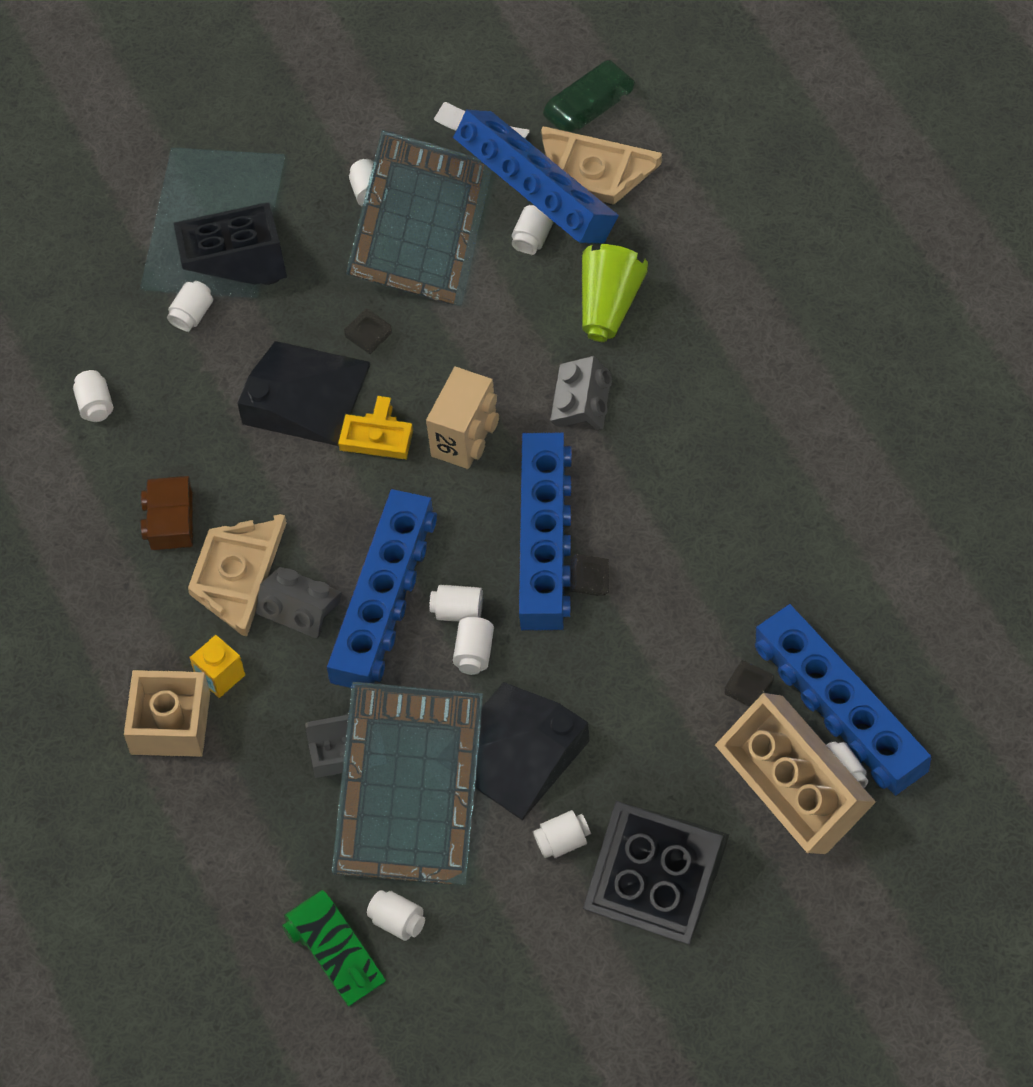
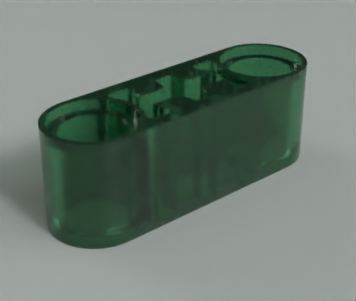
M606 60L550 99L544 108L543 115L559 130L572 132L576 128L580 130L621 101L620 97L623 95L628 96L632 92L635 82L613 61Z

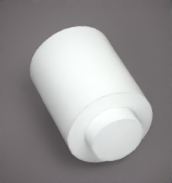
M439 585L437 592H431L430 612L436 613V620L459 622L466 617L481 618L483 590L479 587Z
M466 617L459 621L453 664L461 672L475 675L488 668L494 626L490 621L479 617Z

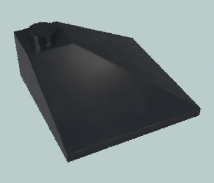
M269 202L173 223L183 270L254 285L261 283L270 285L277 283L280 279L287 278L281 246Z
M274 341L249 374L237 402L242 425L339 446L338 443L345 414L351 415L370 367V362Z
M503 682L479 710L477 738L474 741L476 742L472 786L523 820L589 743L588 722L558 702ZM458 735L456 736L455 756H454V759H455V760H456V756H457V752H458V751H457ZM454 739L437 759H452ZM436 761L451 771L452 764L450 762ZM455 763L454 766H453V773H454V774H455L456 763Z
M616 801L583 909L690 944L719 871L730 834Z

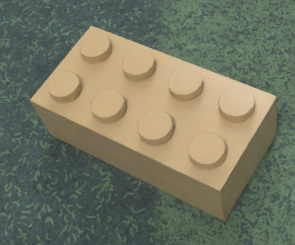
M762 693L715 744L807 853H828L876 803L781 695Z

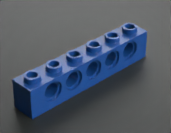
M465 111L453 136L456 141L579 243H605L619 216L492 111Z
M522 433L519 589L521 630H563L564 617H570L571 614L570 596H564V587L571 586L570 565H564V556H571V535H564V526H571V505H565V496H571V475H565V467L572 466L571 446H565L564 433ZM551 470L549 473H543L542 471ZM546 499L552 500L550 502H541ZM544 529H550V530H552V531H550V532H540L541 530H544ZM543 559H550V560H552V561H550V562H548V563L539 562V561H541V560H543ZM541 590H551L550 593H539Z
M394 489L390 490L327 665L330 683L355 689L358 685L373 687L375 681L380 682L382 680L385 670V661L382 660L385 651L393 649L396 631L393 629L396 620H403L406 610L405 594L407 591L412 592L417 577V572L414 569L417 561L422 562L424 560L427 550V542L424 540L427 532L433 533L436 526L437 513L433 512L431 497ZM405 530L411 531V532L406 533V534H401V533H400V532L405 531ZM395 559L401 560L397 563H390V561ZM382 589H391L386 593L379 592ZM374 618L380 619L378 622L375 623L368 622L369 620ZM363 648L370 649L366 653H357L358 650Z
M791 604L756 627L755 648L759 655L765 661L771 660L778 667V673L784 683L788 686L794 685L801 692V699L806 707L811 711L817 710L823 716L824 724L828 731L835 737L840 735L859 762H865L872 770L871 775L879 787L882 789L888 788L896 796L929 772L931 755ZM794 648L799 650L800 652L789 653L786 650ZM812 673L821 674L823 677L812 678L808 675ZM840 698L845 700L846 703L837 704L831 700ZM866 724L870 728L862 730L855 727V725ZM887 749L892 751L894 754L886 756L880 754L878 751Z

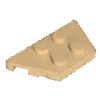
M544 126L541 129L545 155L602 202L617 203L662 163V153Z
M274 515L273 521L253 524V520L238 523L232 527L221 526L209 529L189 583V594L243 636L248 635L256 612L260 584L269 575L287 523L285 515Z

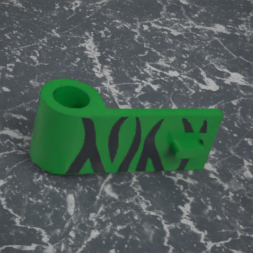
M320 890L284 914L286 923L282 925V928L293 944L300 941L303 946L308 947L348 1007L386 982L325 891Z

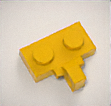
M377 396L373 414L366 413L365 417L345 414L338 443L340 451L407 460L413 434L412 423L399 422L396 417H391L393 406L390 403L391 398Z

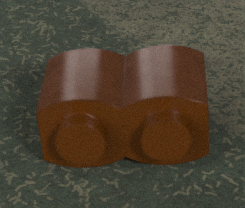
M189 476L148 479L147 490L141 491L142 509L147 511V519H141L142 539L149 541L151 550L193 547V490Z

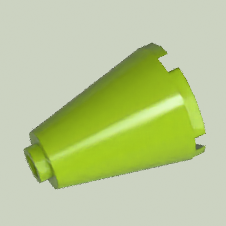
M601 244L600 250L591 251V245L583 251L582 329L588 334L589 339L597 342H606L607 339L615 337L647 274L648 261L644 258L643 263L637 260L638 253L621 246Z

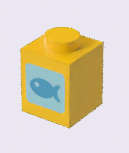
M217 635L213 636L189 657L193 671L205 673L209 690L218 698L223 696L245 676L240 655Z

